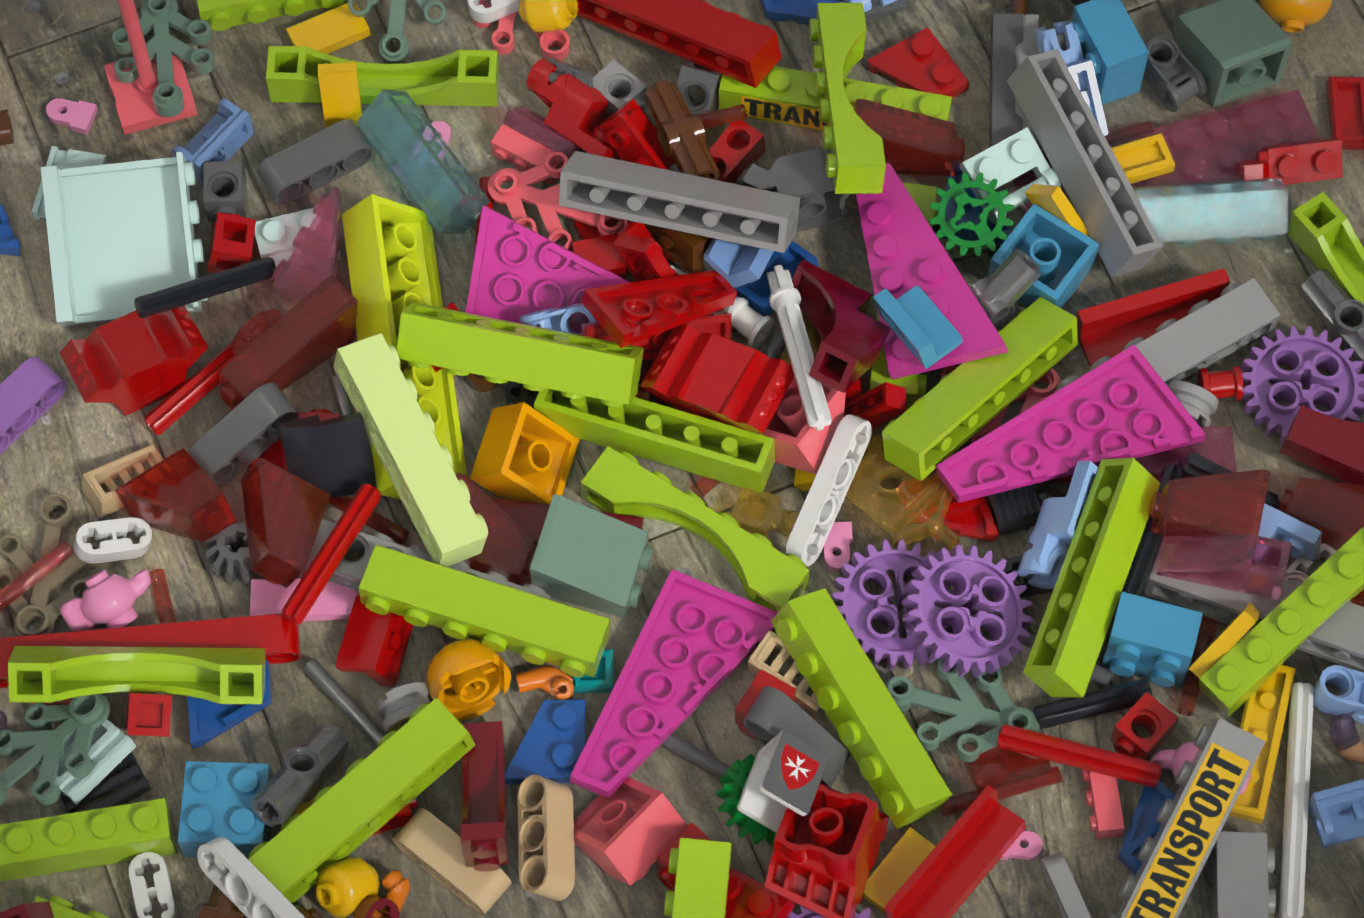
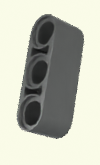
M344 119L268 157L259 165L257 173L275 202L279 205H285L360 168L370 160L373 150L355 122L351 119Z
M264 384L253 391L196 441L188 451V458L210 488H220L231 482L281 438L278 424L298 420L299 414L277 384Z
M763 687L742 720L743 726L763 745L770 742L784 729L830 756L820 781L829 787L833 785L850 757L849 751L790 697L773 687Z

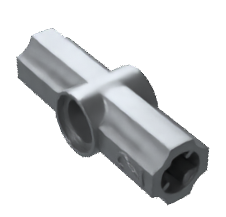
M1015 249L990 277L980 279L970 289L996 329L1011 318L1015 311L1013 304L1032 286L1042 273L1040 272V267L1032 258L1023 251Z
M1327 269L1319 270L1300 285L1298 292L1328 327L1330 340L1333 342L1340 337L1342 339L1340 347L1346 349L1353 348L1352 357L1356 361L1363 362L1362 369L1364 370V304L1351 299ZM1342 321H1350L1356 327L1346 326Z
M330 723L323 727L318 726L300 747L291 748L285 753L283 766L252 801V810L258 815L260 822L274 827L276 824H284L301 803L315 798L318 793L319 782L348 750L349 740L344 737L341 728Z

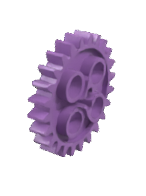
M1291 326L1288 337H1285L1277 329L1275 330L1273 341L1265 336L1262 337L1259 344L1260 348L1253 346L1248 355L1250 359H1245L1241 368L1244 372L1242 373V400L1248 401L1243 412L1244 414L1256 413L1252 423L1254 427L1264 423L1267 425L1265 437L1271 436L1274 432L1279 433L1280 445H1283L1293 419L1301 405L1330 417L1358 422V416H1362L1364 412V374H1358L1363 366V362H1351L1350 359L1354 349L1349 348L1341 351L1339 347L1342 339L1339 337L1332 343L1328 342L1326 330L1319 337H1313L1311 326L1307 327L1304 335H1299L1296 327ZM1277 364H1288L1293 370H1282ZM1317 369H1326L1331 372L1332 376H1324ZM1274 399H1284L1289 402L1290 406H1281ZM1314 404H1323L1330 411H1320L1315 408Z
M900 539L897 548L893 550L889 542L883 540L880 552H877L872 544H868L865 549L866 558L855 552L851 558L854 566L844 563L840 572L845 578L836 577L833 587L841 592L832 593L831 598L835 605L840 606L837 607L865 654L870 653L873 655V667L879 664L881 658L887 659L888 669L892 671L897 661L901 660L903 667L907 671L912 666L913 658L921 666H925L928 661L927 652L931 654L928 648L919 652L916 650L918 644L922 641L919 636L908 637L907 635L915 625L912 622L903 621L902 617L912 611V609L904 606L898 619L896 605H889L894 592L897 605H902V600L908 595H912L904 588L903 577L912 576L911 573L917 567H923L922 562L930 555L935 556L934 551H931L925 557L921 556L919 543L913 547L911 552L906 551L905 542ZM888 571H891L894 574V591L893 586L891 585L890 578L887 575ZM943 581L945 589L950 594L955 595V590H950L952 585ZM863 583H877L881 587L882 594H869L864 589ZM934 604V606H935L936 608L944 609V608L938 607L937 605ZM881 620L889 626L890 633L879 634L872 629L871 621ZM899 620L902 626V630L906 635L905 639H902L899 636ZM941 620L943 629L947 633L953 632L950 624Z
M956 545L950 551V554L943 548L935 554V557L932 555L927 557L922 562L923 567L919 566L911 573L915 580H911L904 587L912 595H908L901 602L902 605L912 609V611L902 617L903 621L912 622L915 625L907 634L908 637L919 636L922 640L916 650L919 652L928 648L931 651L928 659L930 664L938 658L942 659L943 672H947L956 665L958 677L964 676L970 669L975 678L985 673V669L989 674H993L1000 669V665L1005 667L1012 662V655L1016 656L1024 649L1020 642H1024L1030 637V633L1022 627H1026L1033 622L1031 616L1023 614V611L1032 605V601L1020 599V594L1027 589L1026 585L1015 586L1013 583L1018 575L1017 571L1006 574L1003 571L1006 566L1005 559L995 565L992 563V551L989 550L980 558L978 557L977 546L974 545L965 554L961 545ZM943 581L953 586L955 595L950 594L945 589ZM982 588L992 594L994 602L988 601L984 597ZM934 604L937 605L938 607H941V608H944V609L936 608V607L934 606ZM990 613L999 614L1001 618H999L998 616H996V615H994V614H990ZM941 620L950 624L953 634L947 633L943 629ZM980 627L985 628L989 632L991 641L986 640L982 636Z

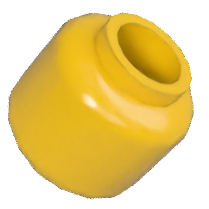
M520 0L519 14L522 21L527 22L529 27L536 33L564 30L570 26L572 19L576 18L578 12L577 0Z
M349 857L326 866L318 875L316 883L317 900L334 917L345 918L353 915L362 900L368 896L378 895L380 886L378 874L370 864L357 857Z

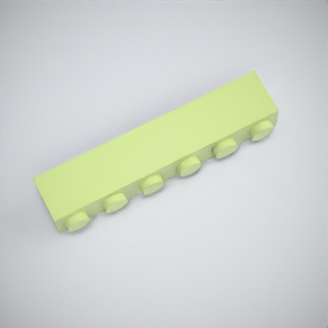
M382 333L338 348L334 369L357 413L360 412L363 416L365 430L433 563L448 567L481 554L488 536L486 522L481 514H475L470 505L469 490L462 479L458 480L452 470L451 455L444 445H439L434 435L435 427L433 420L428 412H422L417 402L418 395L410 378L405 379L399 368L400 359L393 345L388 346Z

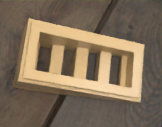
M151 444L83 473L81 489L98 517L103 518L173 477V472L154 444ZM146 461L154 473L148 475L141 464ZM132 470L138 480L133 481L128 471ZM116 478H118L122 484V486L119 488L113 481Z
M769 630L749 658L747 672L756 677L759 671L763 669L796 688V702L817 714L821 707L816 695L813 693L810 697L805 693L809 688L805 677L798 686L792 683L799 673L796 662L783 641L779 639L777 634ZM771 652L776 653L777 657L770 666L764 663ZM789 661L792 665L783 677L778 672L784 663Z

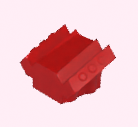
M184 305L145 318H140L137 312L133 311L95 328L86 339H71L59 353L85 403H113L116 408L122 411L124 416H127L167 398L186 382L187 370L208 349V345Z
M682 324L672 329L640 387L665 400L677 410L750 432L764 433L795 376L792 365L782 359L770 358L751 347L713 333H703L689 324Z
M820 782L808 814L802 816L787 807L774 839L775 851L769 863L765 888L822 915L824 918H854L856 906L862 902L865 884L871 868L877 862L880 842L885 839L889 816L878 811V802L869 800L863 794H843Z

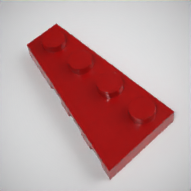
M716 270L584 289L581 303L616 344L623 348L734 305L737 291Z

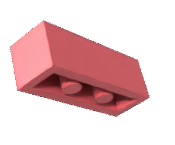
M505 124L500 127L490 141L494 157L500 161H507L513 164L521 172L544 164L546 157L556 152ZM556 161L551 165V168L559 169L564 163ZM550 177L541 182L553 185L557 178Z
M1081 769L1083 782L1087 781L1088 790L1085 791L1086 805L1091 806L1092 815H1089L1090 830L1095 831L1096 839L1122 837L1125 827L1117 778Z

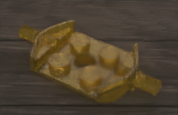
M872 435L845 498L891 537V543L894 547L898 546L900 539L904 540L905 544L930 536L935 537L948 550H952L954 548L953 545H958L960 541V536L956 535L944 524V519L953 496L940 477L932 471L922 481H919L888 462L884 457L882 435ZM887 478H898L902 481L899 487L891 490L885 489L880 485Z

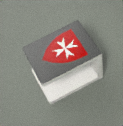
M783 729L758 751L737 805L738 811L777 833L787 807L802 816L809 813L830 756Z

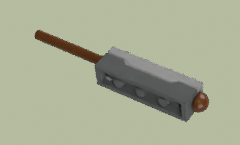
M1012 0V14L993 13L990 31L989 148L1028 127L1039 149L1044 151L1007 82L1009 77L1028 56L1038 54L1039 52L1034 30L1039 28V15L1027 14V0Z

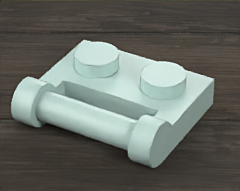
M1028 127L959 165L962 172H967L970 181H975L979 172L983 173V183L987 185L994 178L997 179L998 182L995 189L1033 169L1038 178L1037 180L1002 199L1004 204L1014 205V209L1030 201L1025 192L1032 184L1060 186L1061 188V182L1056 172L1048 165ZM972 188L977 199L982 200L989 195L980 189ZM984 204V205H982V208L984 209V208H986L988 205H987V204ZM997 207L988 213V218L993 224H996L998 219Z

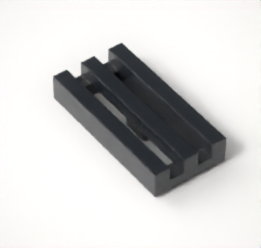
M132 751L102 781L129 767L131 769L95 787L77 805L69 797L61 793L60 798L68 813L77 812L76 809L109 794L114 789L135 778L138 781L137 783L85 811L124 805L152 790Z

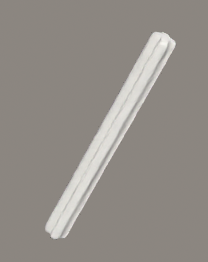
M1302 682L1293 683L1290 693L1279 903L1280 918H1302L1304 912L1314 687L1312 684Z

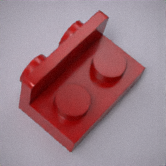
M634 98L625 102L599 126L609 144L616 150L623 161L666 170L675 163L672 156L667 157L663 153L656 128Z
M631 221L612 244L636 282L679 275L670 267V264L663 255L661 246L654 241L644 223Z

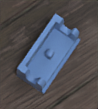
M222 98L217 103L220 106L217 114L184 148L176 145L172 149L174 153L172 157H176V152H182L186 157V162H193L195 179L203 184L204 162L228 161L254 134L250 114L225 98Z
M1364 779L1312 794L1309 800L1308 813L1322 849L1364 837Z

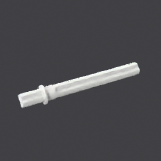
M782 265L774 266V272H767L766 275L771 290L770 306L778 315L808 426L815 427L816 431H821L824 429V426L831 424L832 418L821 381L809 376L815 359L799 307L801 296L799 291L793 286L789 270H783Z

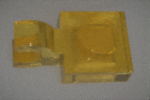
M743 487L731 516L738 522L739 527L747 532L759 533L768 538L771 529L774 528L789 538L799 513L780 508L782 505L780 496Z

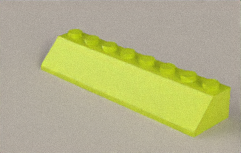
M370 194L342 214L357 338L360 341L382 333L387 345H393L397 351L401 312L414 302L443 308L431 215L429 212ZM400 359L399 368L405 379L410 378L418 395L417 402L422 412H428L433 420L435 427L434 435L439 445H444L451 455L452 470L458 480L462 479L469 490L453 375L446 372V368L435 372L432 366L429 368H417L410 366L408 360ZM371 442L376 486L380 491V495L401 500Z

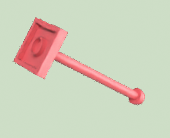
M117 0L139 75L131 83H122L116 78L115 62L104 65L112 95L116 100L115 106L124 135L198 115L182 60L172 55L174 84L182 90L184 109L174 117H163L156 113L152 100V94L159 85L156 57L150 61L134 0ZM124 69V70H122V71H123V72H127V71H130L131 69Z

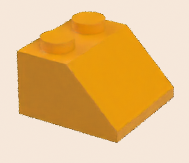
M525 402L493 408L470 479L501 498L550 505L553 494L560 496L563 494L580 439L572 436L565 429Z

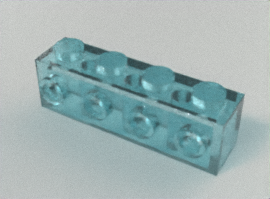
M382 90L356 122L365 133L366 141L378 150L386 161L388 170L400 179L407 189L406 192L409 198L421 207L428 217V223L440 233H465L482 212L483 205L487 206L490 203L488 197L406 91Z
M1280 178L1133 188L1161 242L1175 241L1179 245H1194L1199 243V239H1214V241L1220 243H1231L1237 241V237L1252 236L1256 240H1272L1278 234H1287L1288 189Z

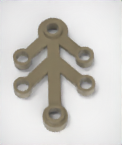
M59 493L46 496L39 505V513L46 527L38 567L24 551L21 539L17 535L6 534L0 538V555L4 560L12 561L33 588L29 604L16 589L17 585L12 574L7 571H0V581H10L7 588L0 589V598L5 599L17 615L14 621V630L17 636L54 633L55 620L62 616L60 613L61 606L73 598H82L77 597L76 593L81 588H87L84 583L87 579L74 581L70 586L69 592L48 604L50 592L82 569H95L101 565V563L84 562L75 553L55 567L62 530L70 524L74 516L69 499ZM61 510L65 512L58 519L51 518L55 511ZM86 542L92 545V549H99L98 544ZM10 543L17 544V548L14 551H4L6 545ZM35 621L42 622V626L38 630H29L31 623Z

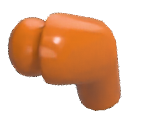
M546 665L515 674L520 693L540 688L558 700H566L574 693L573 679L553 665Z
M394 869L382 879L381 884L389 892L384 898L392 900L400 912L407 899L411 885L408 878L404 879L402 873ZM375 909L372 917L382 918L383 915L378 912L379 910Z

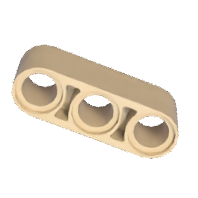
M530 775L521 783L517 795L519 882L523 890L554 901H562L570 895L575 883L572 791L568 786L539 775Z
M420 808L392 839L393 843L403 854L480 915L484 916L512 884L510 878L500 868L494 871L483 872L474 870V867H466L461 837L424 808Z

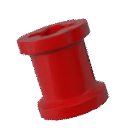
M1232 366L1231 370L1208 372L1206 368L1198 369V386L1211 392L1217 399L1233 398L1234 401H1242L1243 377L1240 366Z

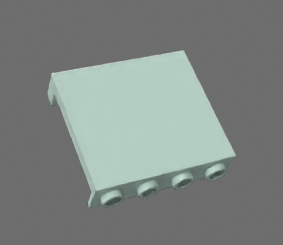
M176 152V157L59 169L56 165L41 167L56 320L59 325L66 327L111 322L136 311L134 300L137 297L199 278L197 263L204 262L202 241L201 239H195L193 224L200 223L197 200H190L189 186L196 184L193 162H186V157L182 152ZM208 298L187 304L185 307L189 313L201 312V301H208Z

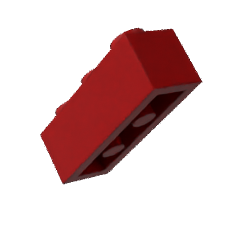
M884 382L846 403L844 417L851 414L869 421L873 429L906 411V388Z

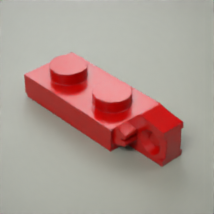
M1327 138L1265 146L1263 150L1257 151V159L1236 162L1237 177L1243 178L1244 181L1258 179L1259 186L1269 187L1343 178L1341 139Z

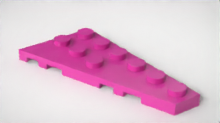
M886 163L882 194H856L874 295H877L886 288L897 300L913 287L919 286L960 333L963 339L961 345L928 369H925L895 332L890 329L884 344V350L891 379L1007 353L1008 349L1003 339L890 163ZM878 311L879 322L889 326Z
M483 205L466 313L520 323L519 316L528 313L581 303L584 289L630 283ZM575 312L569 317L571 329L578 333H582V324L590 323L589 318L581 312Z
M1132 345L936 465V473L960 503L1072 475L1078 461H1091L1099 468L1102 459H1135L1203 442L1206 434L1137 347Z
M671 569L570 775V782L609 798L758 647L768 631L773 632L775 630L771 621L778 612Z

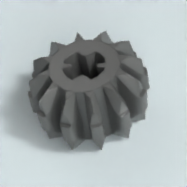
M230 515L228 526L224 527L215 522L214 530L216 535L206 536L205 543L209 549L204 553L207 563L213 564L211 569L215 576L219 577L225 574L226 581L230 584L238 576H241L243 582L248 585L250 582L249 574L255 573L263 577L265 571L262 564H272L273 556L269 550L274 546L272 537L266 535V527L262 523L253 525L252 518L248 515L245 516L241 523H237L235 517Z

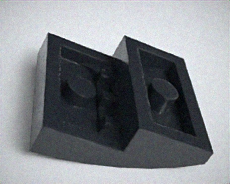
M360 412L320 421L318 415L278 424L294 499H322L354 495L364 483L376 488L364 419Z

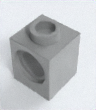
M613 59L592 78L593 87L599 90L609 101L604 114L605 117L609 118L625 102L633 98L642 111L645 112L647 108L645 101L647 86L616 60ZM618 94L626 95L625 98H615L613 96Z

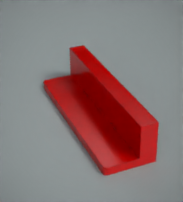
M1225 268L1078 310L1076 315L1078 341L1088 365L1091 366L1104 356H1109L1110 358L1122 352L1125 345L1138 337H1142L1144 340L1156 334L1155 330L1169 319L1175 318L1176 321H1179L1186 317L1188 311L1197 303L1203 300H1208L1210 303L1221 297L1220 293L1230 284Z
M988 785L884 908L886 918H951L1026 829L1025 820L998 803L996 789Z

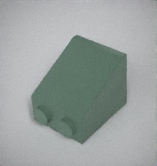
M1216 0L1213 4L1202 8L1193 7L1187 9L1178 16L1173 34L1182 53L1203 75L1207 85L1205 95L1213 108L1281 83L1293 45L1290 37L1254 0Z
M553 494L530 566L531 584L542 588L553 599L626 619L629 607L636 608L638 605L642 585L638 584L637 580L641 569L648 571L654 547L648 546V532L568 498Z

